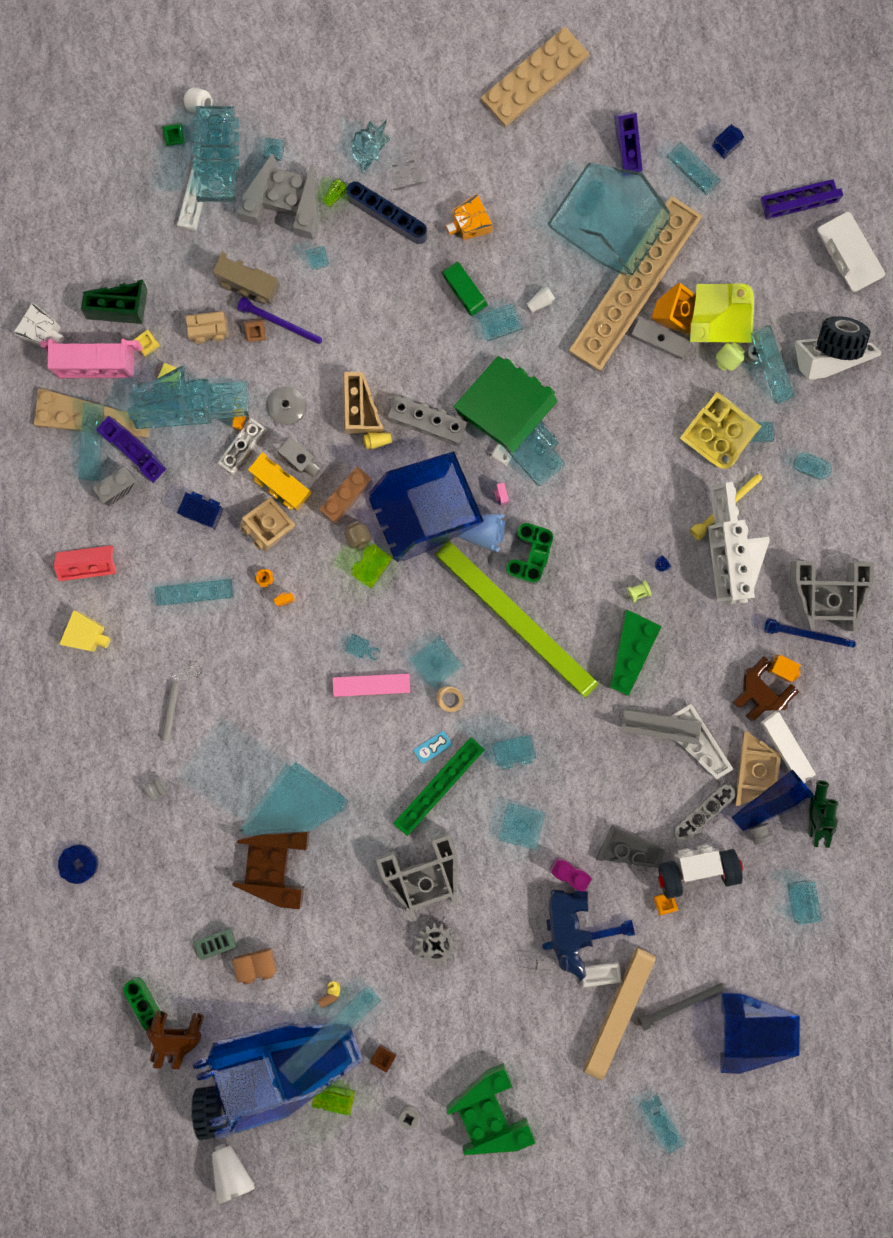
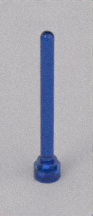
M767 618L764 632L768 634L782 632L851 648L856 646L854 640L781 625L776 619Z
M632 919L624 921L618 927L591 932L592 940L619 934L627 935L628 937L635 935ZM552 941L543 943L542 948L544 950L554 949Z

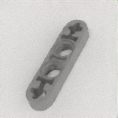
M724 784L714 790L674 827V836L680 841L689 840L734 799L735 790L733 787ZM722 789H729V797H723L722 799H720V801L723 802L722 804H720V802L716 798H714V796L716 795L719 798L723 795ZM709 801L716 803L717 807L713 812H709L706 809V804ZM695 814L702 816V822L698 825L692 822V817ZM688 821L695 829L688 828L686 830L687 835L679 837V828L685 829L688 826L685 822Z

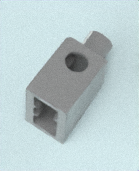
M291 436L278 450V455L300 473L305 470L313 477L320 469L312 462L314 457ZM302 456L305 462L299 463L297 457Z

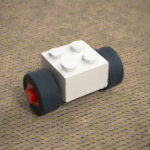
M700 845L697 846V850H690L689 848L678 850V854H674L675 861L658 865V883L666 899L683 895L682 880L688 882L721 875L725 886L738 885L743 882L742 862L739 860L734 849L719 852L712 848V846Z

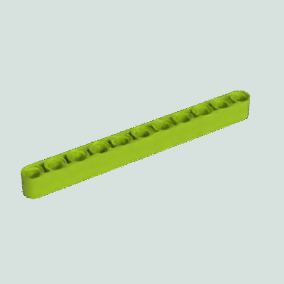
M449 540L435 553L461 581L584 698L599 685L588 672Z

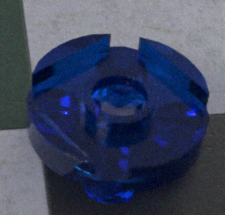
M76 844L64 849L58 860L60 877L73 884H81L90 880L98 869L97 855L94 854L89 846L83 844ZM77 859H80V863H83V866L79 867V869H76V866H74V862Z

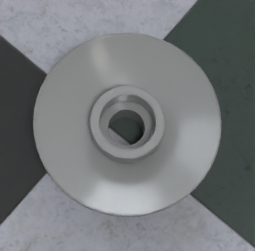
M282 387L275 390L268 400L269 414L280 424H293L300 420L305 412L304 397L298 390L291 387ZM288 401L289 406L283 407V402Z

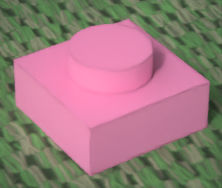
M497 484V490H494L496 502L500 501L501 506L506 505L509 500L505 484Z

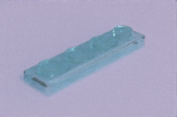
M771 325L752 332L751 336L775 404H780L794 397L795 395Z
M83 402L78 479L99 481L102 435L96 429L103 422L104 404Z

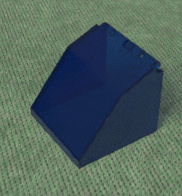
M454 451L387 471L368 493V499L373 510L380 508L382 510L375 513L381 528L389 527L382 530L388 545L396 544V546L389 549L394 561L396 560L397 562L406 561L430 551L484 522Z

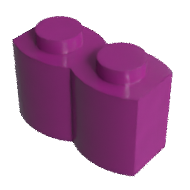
M556 857L549 869L554 877L561 881L569 882L573 888L579 891H586L592 880L586 871L573 867L563 858Z

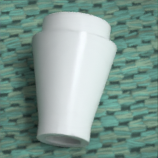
M545 287L544 289L541 288L526 304L533 313L552 304L555 297L550 289Z

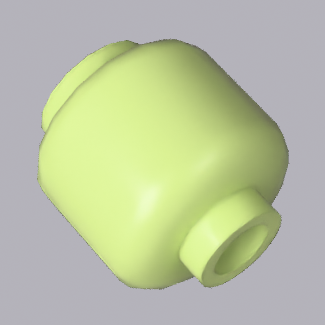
M735 342L726 343L716 354L717 366L723 371L726 369L734 371L745 358L743 354L745 352L744 349Z

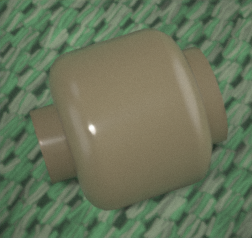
M360 521L346 526L347 529L344 532V536L348 546L352 549L357 548L358 551L368 548V543L372 540L368 526Z

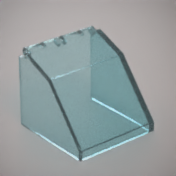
M588 162L547 224L552 230L601 265L626 276L627 274L634 275L641 264L636 260L643 261L651 249L649 245L653 246L661 234V231H657V228L663 230L669 222L670 217L668 215L670 211L642 172Z
M295 761L292 767L288 764L285 765L239 831L244 835L311 831L349 806L350 801L344 799L345 797Z

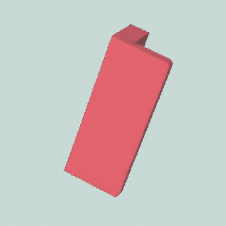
M113 546L57 552L53 567L58 581L116 574V567L112 558Z

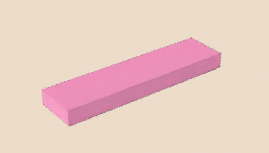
M410 674L333 678L334 697L411 693Z

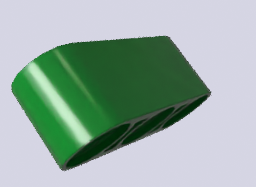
M458 261L441 272L445 281L470 316H474L488 306L485 298Z
M134 977L125 984L123 991L143 1029L146 1031L151 1026L149 1019L154 1018L155 1011L159 1010L160 1015V1009L143 979ZM132 983L138 986V992L131 990L130 985ZM140 1001H145L148 1004V1009H143L140 1006Z

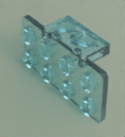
M542 420L513 454L507 450L537 486H541L565 466V462L555 452L559 442L556 436L545 427Z

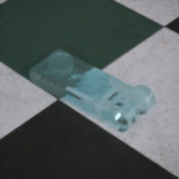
M658 1094L652 1096L653 1099L648 1102L643 1101L640 1104L669 1155L683 1147L685 1143ZM658 1106L659 1111L653 1114L650 1109Z

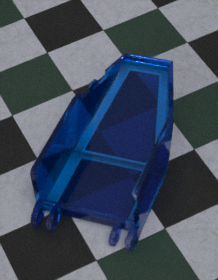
M288 1021L214 1042L209 1055L193 1063V1068L197 1070L208 1065L210 1067V1070L200 1072L196 1078L199 1081L208 1079L211 1076L213 1077L225 1115L211 1120L210 1123L211 1126H218L227 1121L228 1127L219 1129L214 1133L215 1138H225L232 1134L289 1117L360 1064L363 1058L350 1024L325 1023L321 1025L314 1024V1022L297 1024Z

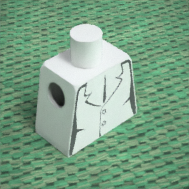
M34 303L31 304L14 331V334L21 340L40 346L42 340L48 341L53 339L57 344H62L64 341V336L58 333L60 326Z

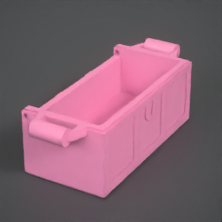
M53 339L40 342V346L48 352V369L58 378H134V350L141 351L143 349L138 340L126 341L125 339H122L120 344H57Z

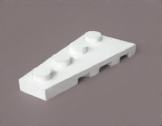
M691 703L671 715V717L702 722L698 745L677 742L716 779L733 770V767Z

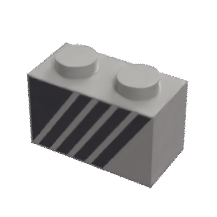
M124 466L94 486L93 489L102 503L110 507L138 488L140 484L131 471Z

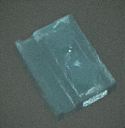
M514 303L478 314L487 342L523 330Z

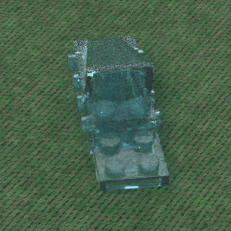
M196 106V117H193V128L196 129V131H193V143H196V145H193V157H196V159H193V171H196L197 202H236L237 171H240L239 159H236V157L240 156L239 145H236V143H239V131H236V129H239V117H235L234 106Z
M180 366L150 383L132 385V393H129L131 408H128L129 419L133 420L136 429L212 424V419L249 416L248 381L210 384L209 379L189 380L185 366Z

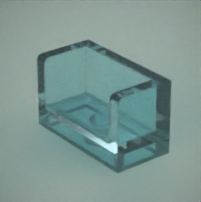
M805 880L787 883L794 922L802 925L822 921L815 882Z

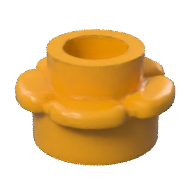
M269 569L258 570L255 576L256 583L260 584L261 587L271 585L274 581L272 571Z

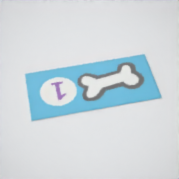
M442 731L413 749L420 762L424 764L453 744L445 731Z

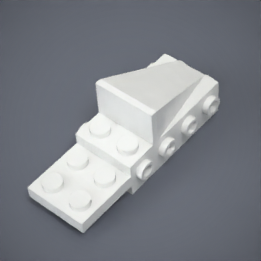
M726 482L710 488L715 525L708 526L717 602L728 601L729 605L746 603L748 598H755L754 587L770 539L769 537L747 539L748 527L745 520L738 521L737 518L739 510L735 502L736 489L733 487V482Z

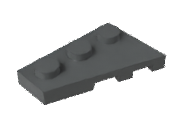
M612 824L596 860L658 868L666 850Z

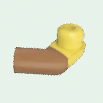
M331 981L327 986V995L318 999L322 1009L338 1000L340 994L339 983Z

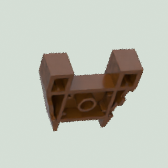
M289 827L237 840V843L249 844L245 881L235 880L232 886L280 908L300 910L303 903L304 887L285 885L289 849H308L310 829Z

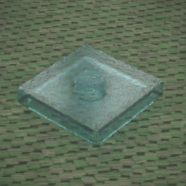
M440 635L409 658L432 689L463 666Z
M508 802L498 840L536 850L546 812Z

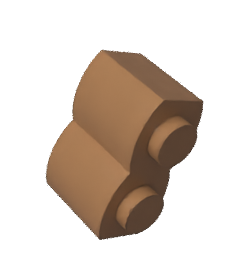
M272 948L239 955L232 959L237 983L243 982V985L255 982L254 979L262 977V980L273 978V974L277 972Z

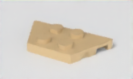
M743 731L735 797L736 806L777 793L781 756L779 752L770 748L747 731Z

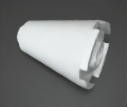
M226 1143L214 1147L215 1152L212 1153L217 1203H224L255 1189L253 1181L231 1145L226 1146Z

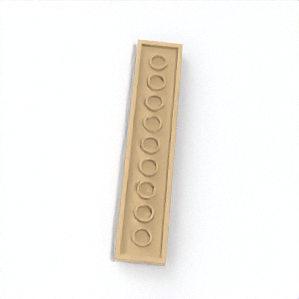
M673 196L669 198L568 352L598 372H601L702 218L701 214Z

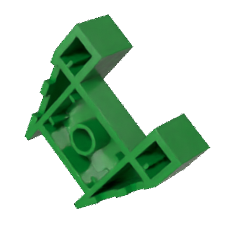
M504 1063L483 1072L474 1083L472 1082L464 1092L454 1098L446 1107L447 1115L459 1111L471 1142L463 1145L464 1155L516 1152L536 1144L527 1118L508 1125L496 1094L512 1088V1082Z

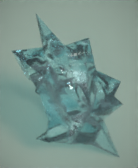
M387 120L379 128L372 121H369L366 129H360V132L355 133V137L352 140V154L360 163L362 173L370 167L373 161L379 162L380 151L391 140L390 137L384 134Z

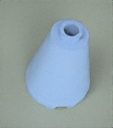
M488 514L456 517L451 523V531L456 537L493 552H498L501 548L497 547L498 542L503 541L505 521H501L504 515Z

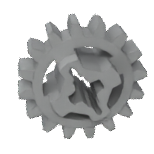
M433 922L432 928L425 925L426 931L421 929L419 931L422 936H416V940L420 942L415 945V948L420 949L417 955H423L422 962L429 960V966L436 962L438 967L440 961L447 964L446 958L453 959L451 952L457 951L453 947V945L457 944V940H452L455 937V933L449 934L450 927L443 929V923L437 927L436 923ZM431 932H440L439 935L431 934ZM446 938L449 940V949L444 945ZM424 940L428 943V948L426 951L423 947ZM432 941H434V942L440 941V947H441V948H439V947H437V946H436L435 948H433V942H432ZM434 954L442 955L440 957H433Z

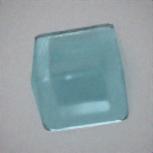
M325 246L306 251L311 269L314 270L329 265Z

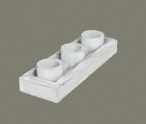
M250 418L217 464L234 475L267 429ZM244 443V447L240 449L239 445Z

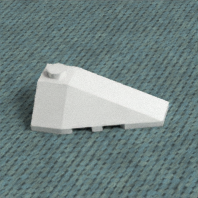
M818 339L795 341L799 370L810 380L826 378L881 356V351L872 343L867 344L862 358L857 360H840L822 353L817 347Z

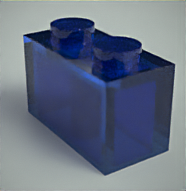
M193 491L191 494L185 492L177 514L215 530L224 511L220 506V502L213 499L206 501L202 499L203 496Z

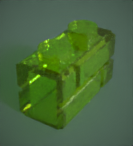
M328 1084L314 1094L311 1107L350 1116L356 1091Z

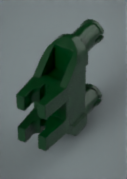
M824 780L816 781L815 795L810 799L808 835L813 837L812 844L814 847H818L819 840L824 838L823 844L825 848H830L833 834L836 832L838 819L836 818L838 801L826 798L829 783Z

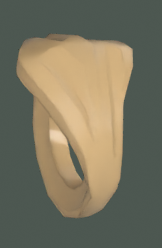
M443 687L436 694L437 703L442 710L456 712L462 707L463 695L455 687ZM446 692H453L458 696L459 702L455 707L450 708L444 704L442 697Z

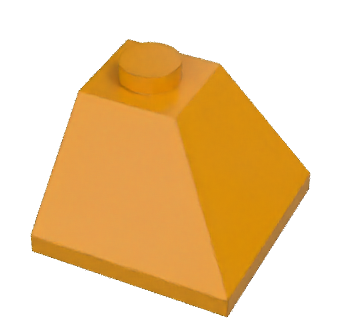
M677 283L657 300L651 319L663 327L690 334L696 295L683 284Z

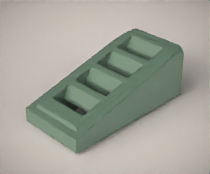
M229 927L195 941L194 945L201 961L235 948L237 943ZM223 935H225L226 941L228 943V945L226 946L222 939ZM215 938H218L221 946V948L219 949L217 947ZM210 940L213 945L214 951H211L210 946L208 944V941ZM202 943H204L206 947V954L203 953L202 947L200 945Z

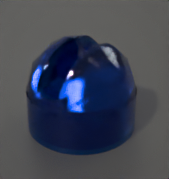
M663 555L655 561V568L660 572L671 568L670 563Z

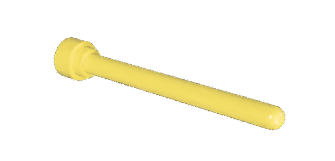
M756 474L736 492V503L762 480L761 474ZM714 514L702 524H695L689 530L698 541L706 536L705 533L708 526L714 523Z

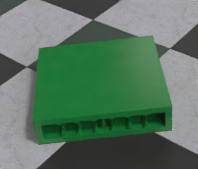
M497 356L453 407L459 416L465 418L466 421L513 454L558 401L554 395L555 391L551 387H544L534 376L532 378L529 377L524 369L521 367L516 368L508 358L503 359Z

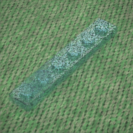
M367 985L279 1067V1070L293 1084L382 1000Z

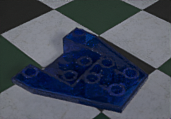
M721 992V1013L724 1015V1052H720V1073L741 1074L799 1056L800 1015L742 993Z

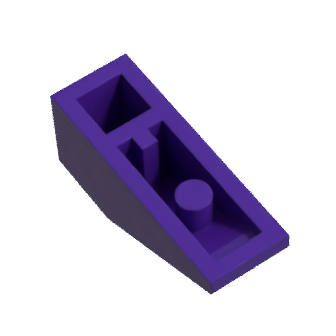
M631 111L614 114L623 173L626 175L643 172L637 113Z

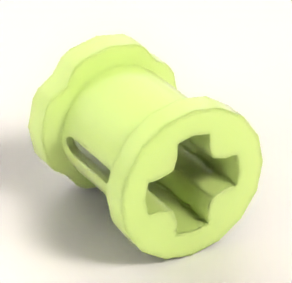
M642 581V584L633 588H627L633 603H636L638 599L645 596H652L646 581Z

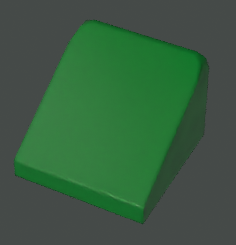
M182 122L162 126L166 146L185 143Z

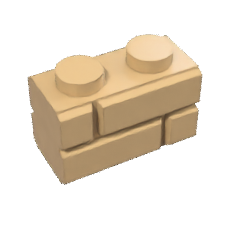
M224 311L186 316L188 337L195 344H203L205 340L211 339L214 342L224 341V338L229 337L227 317Z

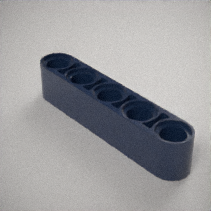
M357 181L351 182L347 186L348 199L353 205L416 244H422L426 241L427 227L422 221ZM353 191L360 192V194L357 196H354L351 193ZM372 200L376 202V204L373 206H369L367 204L369 201ZM386 210L392 212L388 216L383 215V212ZM401 220L408 222L404 226L398 224ZM417 230H421L424 232L420 236L414 234V232Z

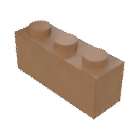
M357 466L319 510L336 525L373 483L372 478Z

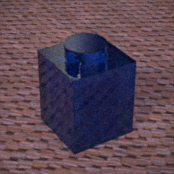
M731 124L715 138L712 147L725 159L741 145L744 139L743 133L738 127Z

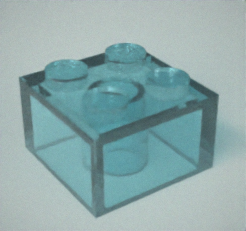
M531 735L492 743L496 765L501 767L502 770L513 768V764L518 762L521 765L533 763L532 759L536 758Z

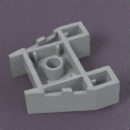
M271 154L244 193L238 212L242 222L260 226L264 208L296 217L293 225L295 235L313 240L318 225L314 165H310L307 176L276 168L275 155Z
M791 562L790 582L805 630H815V620H847L846 631H856L863 607L867 602L869 590L874 582V563H848L847 582L815 581L816 562Z
M450 831L431 838L437 858L401 870L395 850L376 857V863L382 880L388 885L414 921L417 920L415 911L417 908L451 897L454 907L457 906V853Z

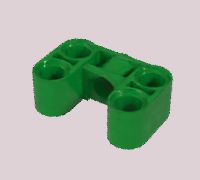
M523 523L518 528L517 537L520 541L532 545L527 562L516 559L511 560L506 566V573L513 579L535 584L541 579L544 567H546L553 541V533L546 528ZM528 528L531 531V536L523 537L521 530ZM541 534L548 535L549 542L542 543L539 540V536ZM516 564L519 566L520 572L513 574L509 567ZM528 571H537L538 578L530 579Z

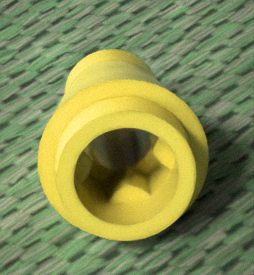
M367 432V434L363 435L365 449L372 451L392 443L390 432Z

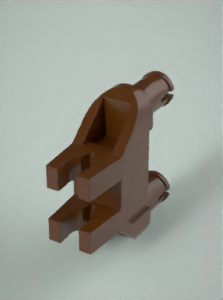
M764 656L752 668L749 667L745 670L743 692L732 702L737 708H741L749 699L753 701L756 706L746 715L750 721H755L764 711L786 710L788 703L799 694L798 689L795 690L796 687L790 684L780 695H776L760 679L761 675L772 666V663L768 662V659Z
M159 1010L155 1011L152 1025L146 1030V1034L153 1045L150 1062H154L153 1068L161 1069L165 1056L169 1055L168 1062L172 1063L171 1069H180L183 1057L200 1042L202 1036L200 1029L205 1017L200 1013H197L196 1017V1013H193L189 1028L187 1029L163 1028L168 1015L164 1011H160L159 1015Z

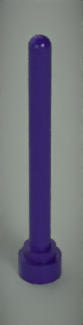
M244 296L241 297L237 306L238 311L242 313L251 312L317 344L322 343L320 336L254 306L250 299Z

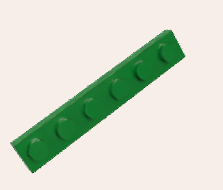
M470 737L393 824L408 836L485 749Z

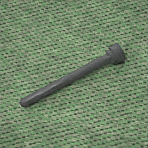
M720 983L651 1015L643 1013L637 1016L640 1025L646 1031L654 1025L653 1022L724 991L726 985Z

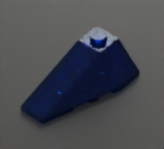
M792 769L731 818L742 831H745L800 807L814 794Z

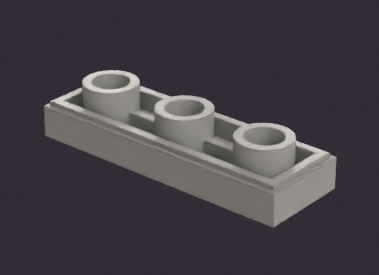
M640 317L631 334L632 337L679 359H683L690 345V340ZM658 337L663 338V341H659Z

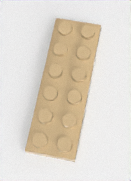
M564 27L481 97V101L500 123L507 127L584 62L590 53Z

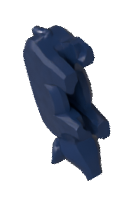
M552 890L549 900L550 919L546 920L547 931H551L552 945L559 967L563 971L576 975L581 982L587 975L579 951L586 946L593 947L591 931L580 930L577 912H589L588 892L577 890L573 893H568L563 890Z

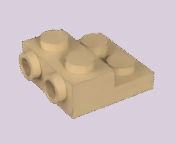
M271 497L244 516L240 522L241 531L246 536L250 535L254 539V546L258 550L263 549L264 552L278 543L283 536L296 526Z

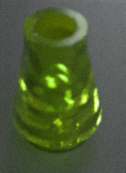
M339 178L335 181L333 180L322 200L332 207L334 203L347 194V185Z

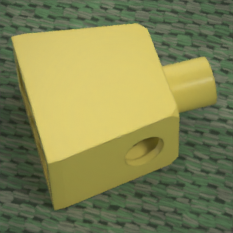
M73 610L60 645L95 652L97 645L107 648L111 638L102 635L104 626L83 613Z

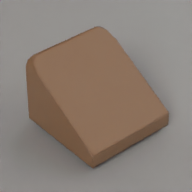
M264 318L245 320L244 326L247 342L266 340Z

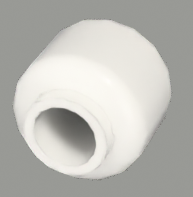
M193 87L184 95V104L189 112L205 115L212 108V98L206 90Z

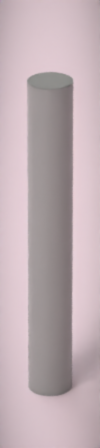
M171 683L162 740L170 741L179 684Z

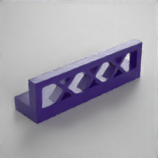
M834 179L762 196L760 200L765 218L768 220L837 203L842 198L843 192L842 188H836ZM830 186L831 191L820 192L822 187ZM805 191H810L813 194H815L807 197H802ZM789 195L796 198L795 200L784 201L785 197ZM772 199L778 202V204L770 206L767 204V201Z

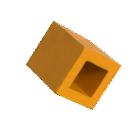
M779 654L775 655L772 666L769 667L767 672L789 683L797 680L801 672L799 670L801 665Z

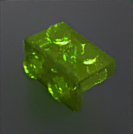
M374 543L366 547L362 554L364 555L360 562L357 561L351 569L353 571L351 575L370 589H373L394 559Z

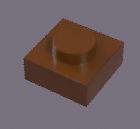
M380 1044L370 1060V1064L387 1073L397 1054Z

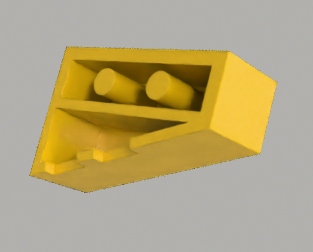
M263 452L248 469L254 477L253 481L260 487L265 485L269 488L268 493L276 499L278 496L283 499L284 502L282 504L290 510L294 508L298 511L312 494L308 488L284 471L277 463L275 464Z

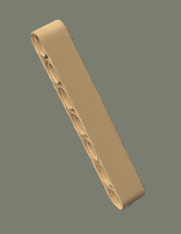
M638 947L635 949L622 978V983L618 987L585 1063L583 1073L601 1081L604 1079L654 965L656 955Z

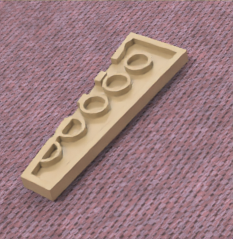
M38 389L34 420L36 427L99 433L96 429L110 416L129 430L135 437L148 438L149 418L45 389Z

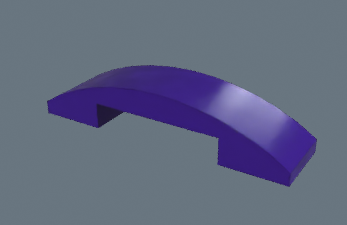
M108 416L96 429L109 443L112 442L140 468L139 471L152 483L166 470L158 458L137 437L112 417Z

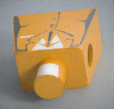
M478 194L456 207L452 211L454 221L445 225L449 235L459 232L463 240L489 234L493 229V225Z

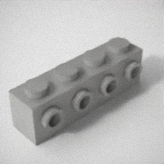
M407 396L395 397L388 415L390 422L455 446H460L467 428L465 418L458 415L452 417L447 415L446 411L439 408L433 410L429 408L428 404L423 402L414 403Z

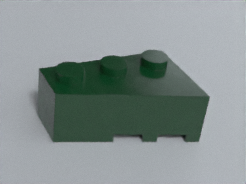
M137 280V283L127 285L125 283L119 284L120 286L113 288L104 287L83 292L81 311L88 320L142 324L148 291L144 280Z

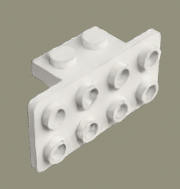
M850 212L838 216L817 229L828 253L834 260L837 269L842 274L851 292L855 293L885 276L882 266Z

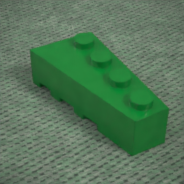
M626 609L624 611L609 683L610 689L624 696H629L662 627L661 625Z

